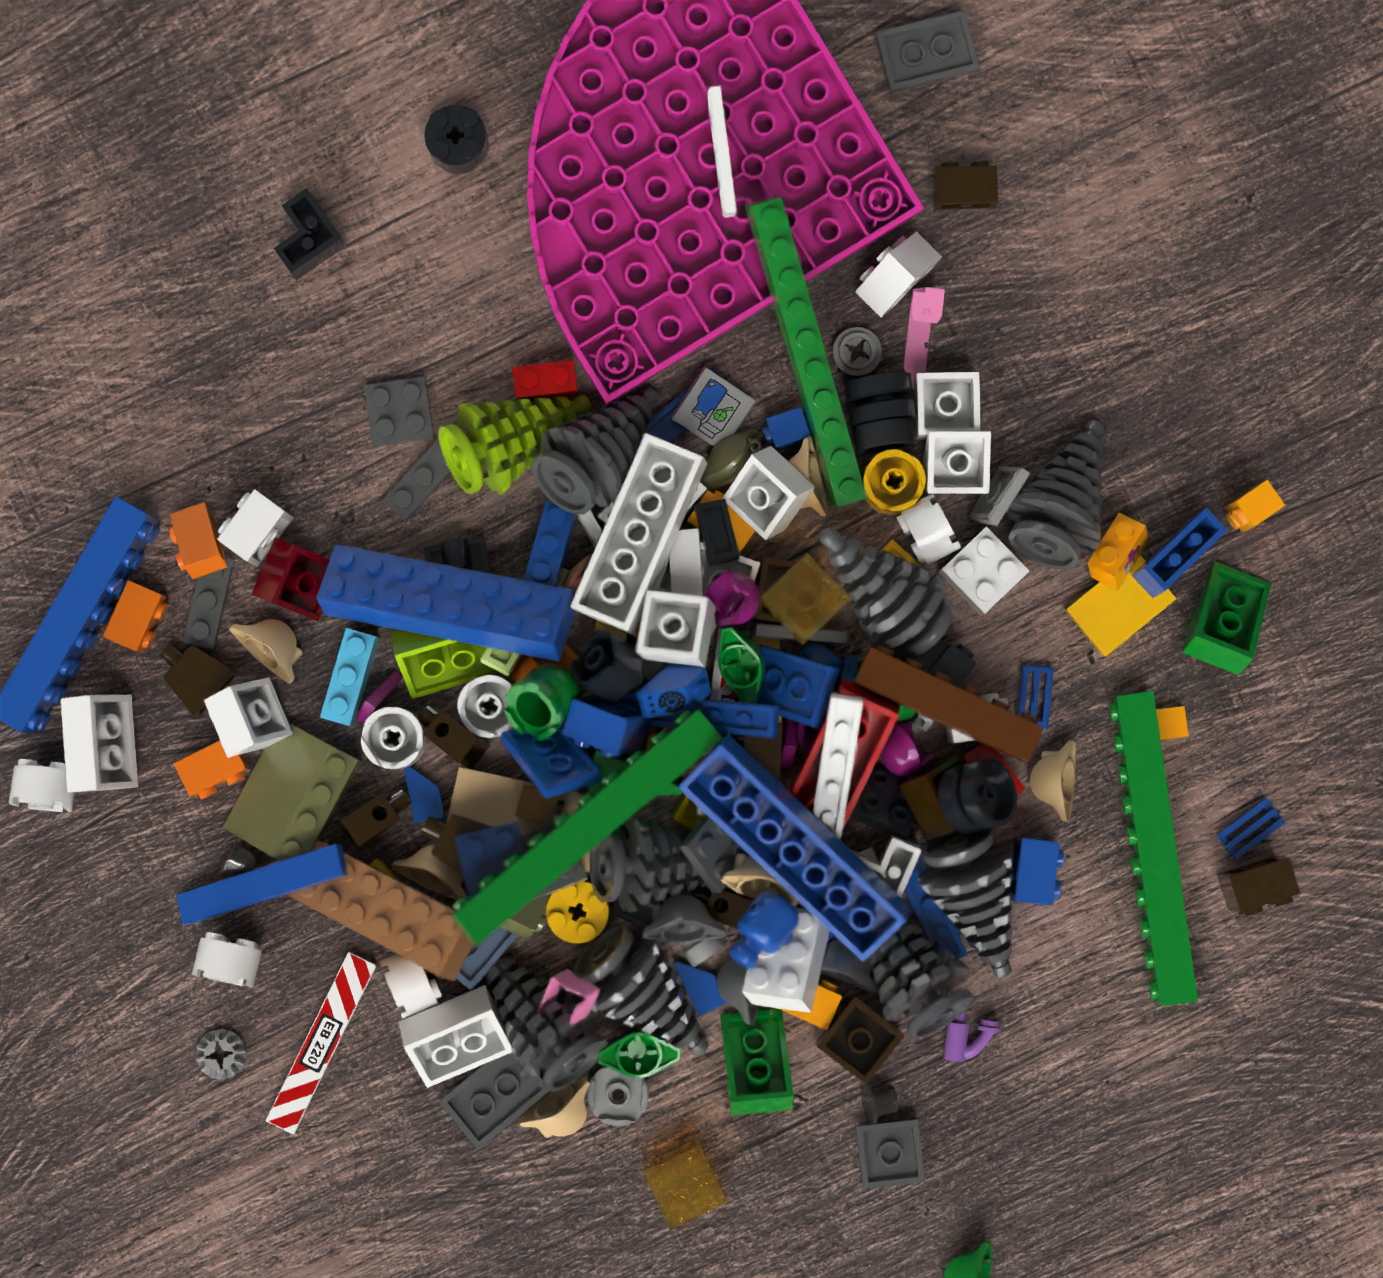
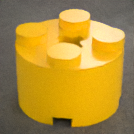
M891 449L877 454L869 462L862 476L867 496L865 500L878 513L886 515L901 514L900 511L913 506L923 494L926 483L923 466L914 456L901 450ZM889 476H892L894 480L899 479L901 481L897 489L886 485Z
M587 880L552 893L546 908L548 925L554 934L560 939L574 944L586 943L596 938L606 927L610 916L609 902H600L594 893L592 883ZM578 903L583 904V911L587 912L586 917L580 916L577 920L573 918L574 913L570 911V907H576Z

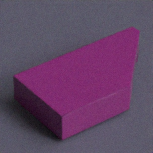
M396 670L392 671L365 700L356 720L364 725L371 714L381 709L403 679V675Z
M790 719L786 720L781 765L782 768L793 769L799 722Z

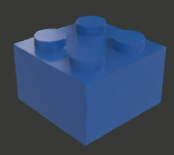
M594 695L574 698L570 705L562 735L572 738V743L586 748L593 746L600 749L599 754L609 758H617L620 755H630L632 752L643 750L652 718L647 719L643 717L641 710L618 701L613 705H608Z
M1014 838L1013 880L1011 883L1013 888L1012 900L1053 905L1054 899H1059L1061 883L1060 880H1056L1057 868H1062L1064 860V849H1059L1060 842Z

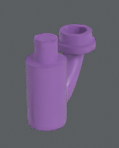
M965 1011L951 1023L947 1024L943 1059L965 1062L966 1059L976 1056L986 1046L995 1032H1001L999 1021L981 1019L980 1025L977 1028L982 1030L981 1034L971 1044H967L969 1024L965 1023Z

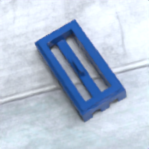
M1023 664L1021 667L1017 715L1020 716L1021 712H1025L1028 674L1033 672L1029 715L1036 717L1040 673H1046L1041 722H1038L1037 725L1048 729L1054 668Z
M1263 798L1216 834V836L1234 860H1238L1286 822L1278 815L1277 810L1271 806L1270 801L1267 798ZM1265 808L1267 813L1228 841L1226 836ZM1270 818L1274 820L1273 823L1239 849L1235 850L1234 846Z

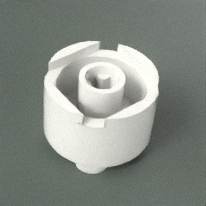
M934 494L918 500L910 508L900 511L902 515L896 517L906 536L913 535L916 542L911 544V547L920 563L926 561L928 565L961 548L958 541L953 544L951 542L956 536L938 503L932 505V502L936 501Z
M494 675L475 678L465 685L459 695L457 704L459 716L464 726L473 734L485 738L501 737L502 732L514 729L504 711L508 707L505 694L513 685L507 680ZM491 698H494V704L498 706L496 712L491 711L488 716L486 715L487 710L483 708V703L490 702Z
M385 707L375 711L366 720L361 735L362 749L372 763L382 768L403 769L417 762L424 753L427 746V737L423 733L426 729L418 719V716L413 712L399 707ZM389 732L401 734V737L398 738V745L388 744V740L391 738Z
M19 759L18 765L14 766L9 804L19 807V802L28 803V809L63 812L64 808L71 812L75 792L67 793L65 763L50 762L49 767H44L37 764L38 761Z
M206 932L205 938H200L192 975L200 977L201 971H204L203 977L240 986L243 985L244 980H247L246 986L254 988L262 950L258 949L259 944L237 938L236 944L227 942L228 938L224 935Z
M399 954L379 961L381 967L388 965L390 971L384 975L397 1007L404 1005L406 1011L401 1013L403 1019L438 1005L437 998L442 997L435 978L428 980L425 968Z

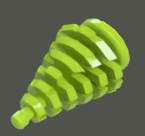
M584 394L574 397L571 401L566 396H554L552 401L550 398L539 397L534 399L535 405L533 406L529 399H516L515 403L510 400L497 401L496 404L494 402H479L478 405H473V403L459 404L460 411L457 412L458 426L448 423L442 425L438 430L441 451L453 478L467 494L473 495L477 493L484 482L492 491H497L498 495H502L510 488L511 481L516 482L525 472V468L529 469L533 461L543 452L540 447L543 432L548 431V429L554 426L563 425L562 423L568 420L577 419L576 415L578 414L581 415L591 409L589 398ZM513 404H516L519 412L516 411ZM466 426L470 434L466 436L460 428ZM534 446L537 450L538 455L535 454V451L533 449ZM485 468L489 476L483 479L482 469Z

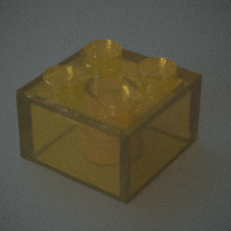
M807 553L761 596L760 602L803 645L851 598Z
M700 1140L645 1166L643 1169V1174L670 1230L727 1203L725 1191Z

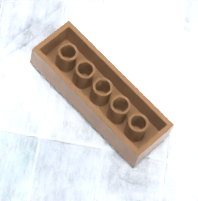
M317 839L311 852L331 845ZM344 851L343 855L348 875L289 893L288 896L426 970L452 981H455L473 945L471 940L450 916L456 911L455 909Z

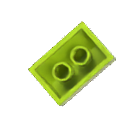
M403 630L391 631L395 658L412 699L469 683L481 676L500 673L481 663V657L487 647Z

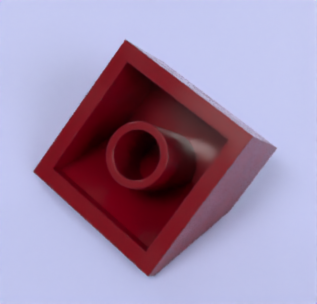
M274 538L251 595L318 622L323 610L316 597L330 560L292 543Z

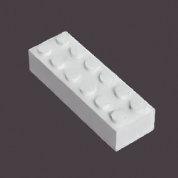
M645 433L570 606L571 608L634 635L643 614L646 591H653L708 464L703 456Z

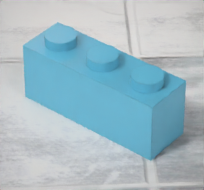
M349 628L345 629L320 718L355 727L380 638Z

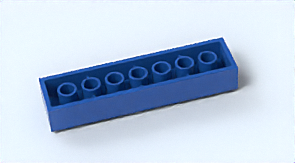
M115 496L0 693V721L21 733L37 734L39 730L43 731L51 719L50 710L55 703L59 704L65 696L67 688L64 686L70 676L74 677L79 672L83 663L80 660L85 650L89 651L94 646L98 638L96 631L101 623L105 624L111 617L114 610L111 606L116 597L121 596L128 581V576L133 569L137 570L143 562L145 554L142 552L148 542L150 544L153 543L160 532V527H158L160 520Z
M338 544L335 545L316 597L324 614L327 616L559 662L576 612L570 607L574 599L572 589Z
M729 734L685 776L678 788L863 962L907 921L911 907Z

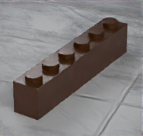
M878 645L876 649L872 647L868 649L853 681L854 684L1023 763H1029L1044 730V727L1037 725L1038 718L1025 712H1021L1020 716L1009 712L1010 706L993 698L991 703L981 699V692L967 685H964L963 689L951 685L952 678L939 672H935L934 676L922 671L924 667L922 664L908 658L904 663L894 658L895 652L886 647Z

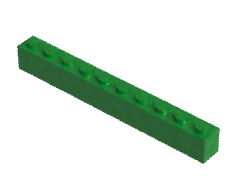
M774 196L745 205L830 502L836 507H841L866 499V492L782 198Z
M1154 691L1112 697V703L1108 704V711L1111 722L1115 721L1117 734H1113V746L1115 752H1120L1121 764L1117 765L1119 782L1124 783L1126 795H1122L1121 802L1124 814L1129 815L1130 826H1126V837L1128 844H1133L1134 857H1130L1131 871L1133 876L1137 875L1139 888H1135V900L1138 907L1142 906L1143 919H1139V928L1142 938L1146 937L1148 949L1143 951L1146 968H1151L1152 981H1148L1149 996L1151 1000L1155 999V1003L1159 1006L1198 1001Z
M688 710L683 712L673 721L676 727L668 733L662 730L649 741L652 745L651 748L643 754L640 750L635 752L625 761L628 767L620 774L615 770L600 782L604 786L596 794H593L592 791L586 793L576 802L579 808L571 815L567 811L562 813L552 822V825L555 827L547 835H544L543 832L537 834L527 843L530 849L522 856L517 852L502 864L505 868L504 871L496 877L493 873L488 875L477 885L481 889L471 898L468 894L464 895L452 906L456 911L450 916L474 945L478 946L723 739L700 710L692 713Z

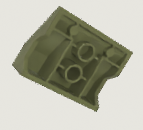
M290 722L288 723L293 734L264 748L223 826L227 831L279 861L309 853L316 840L321 841L363 761L324 742Z

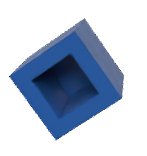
M801 407L766 418V427L761 428L766 445H773L776 451L802 443L806 437L811 436Z

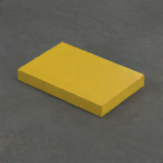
M1141 555L1119 590L1098 582L1065 609L1103 657L1109 655L1176 600V597L1169 589L1152 598L1131 576L1146 562Z

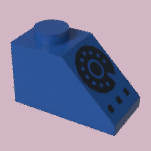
M670 663L637 692L643 717L648 719L681 713L686 710L691 711L711 693L706 668Z

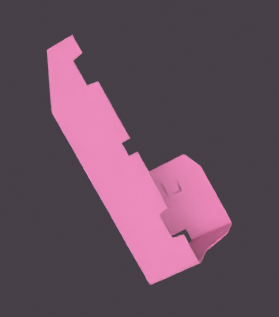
M922 287L912 291L904 370L911 373L913 389L916 374L926 371L928 348H925L924 345L925 342L929 343L931 323H938L942 317L945 289Z
M567 969L551 978L537 1013L543 1018L545 1017L543 1009L555 1001L560 984L566 990L586 997L584 1002L576 1006L570 1019L571 1026L587 1017L600 990L593 983L578 978Z

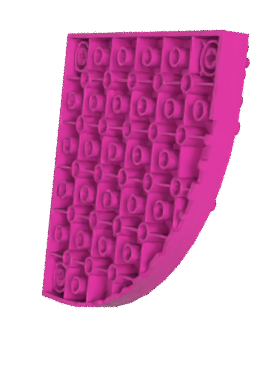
M587 0L562 40L558 53L547 73L543 91L537 105L528 153L527 199L531 240L540 279L554 317L574 355L607 406L773 304L745 205L774 196L782 198L806 283L917 216L924 209L798 0ZM715 86L721 87L736 204V215L725 218L722 216L707 99L709 87Z

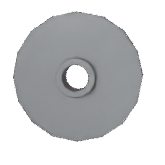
M604 1066L590 1080L587 1091L588 1106L592 1113L604 1124L616 1127L629 1125L646 1110L649 1099L648 1083L645 1078L628 1077ZM619 1088L623 1090L624 1097L622 1099H615L612 1092Z

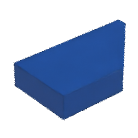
M847 654L844 657L843 670L838 684H841L843 679L853 683L858 656Z
M412 767L404 768L414 823L427 821L429 816L435 819L445 818L440 787Z
M679 961L674 963L698 1016L727 1003L718 992L717 980L714 974Z

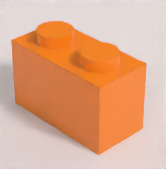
M205 502L170 514L173 526L168 527L173 543L178 544L180 552L175 553L181 570L186 569L191 578L195 579L228 567L222 544L217 540L219 533L214 515Z
M128 580L103 637L131 650L143 653L145 648L149 649L155 639L156 632L153 630L157 621H162L168 610V604L166 603L168 597Z
M220 740L173 763L189 796H199L201 800L217 793L216 786L226 781L230 786L246 778L244 772L251 769L244 754L228 758Z

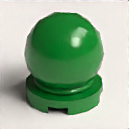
M554 663L539 665L531 669L523 680L518 681L505 694L508 706L504 710L510 724L520 734L524 735L527 732L532 736H537L536 740L550 738L562 726V723L566 721L572 699L581 697V688L572 680L570 671L565 667Z

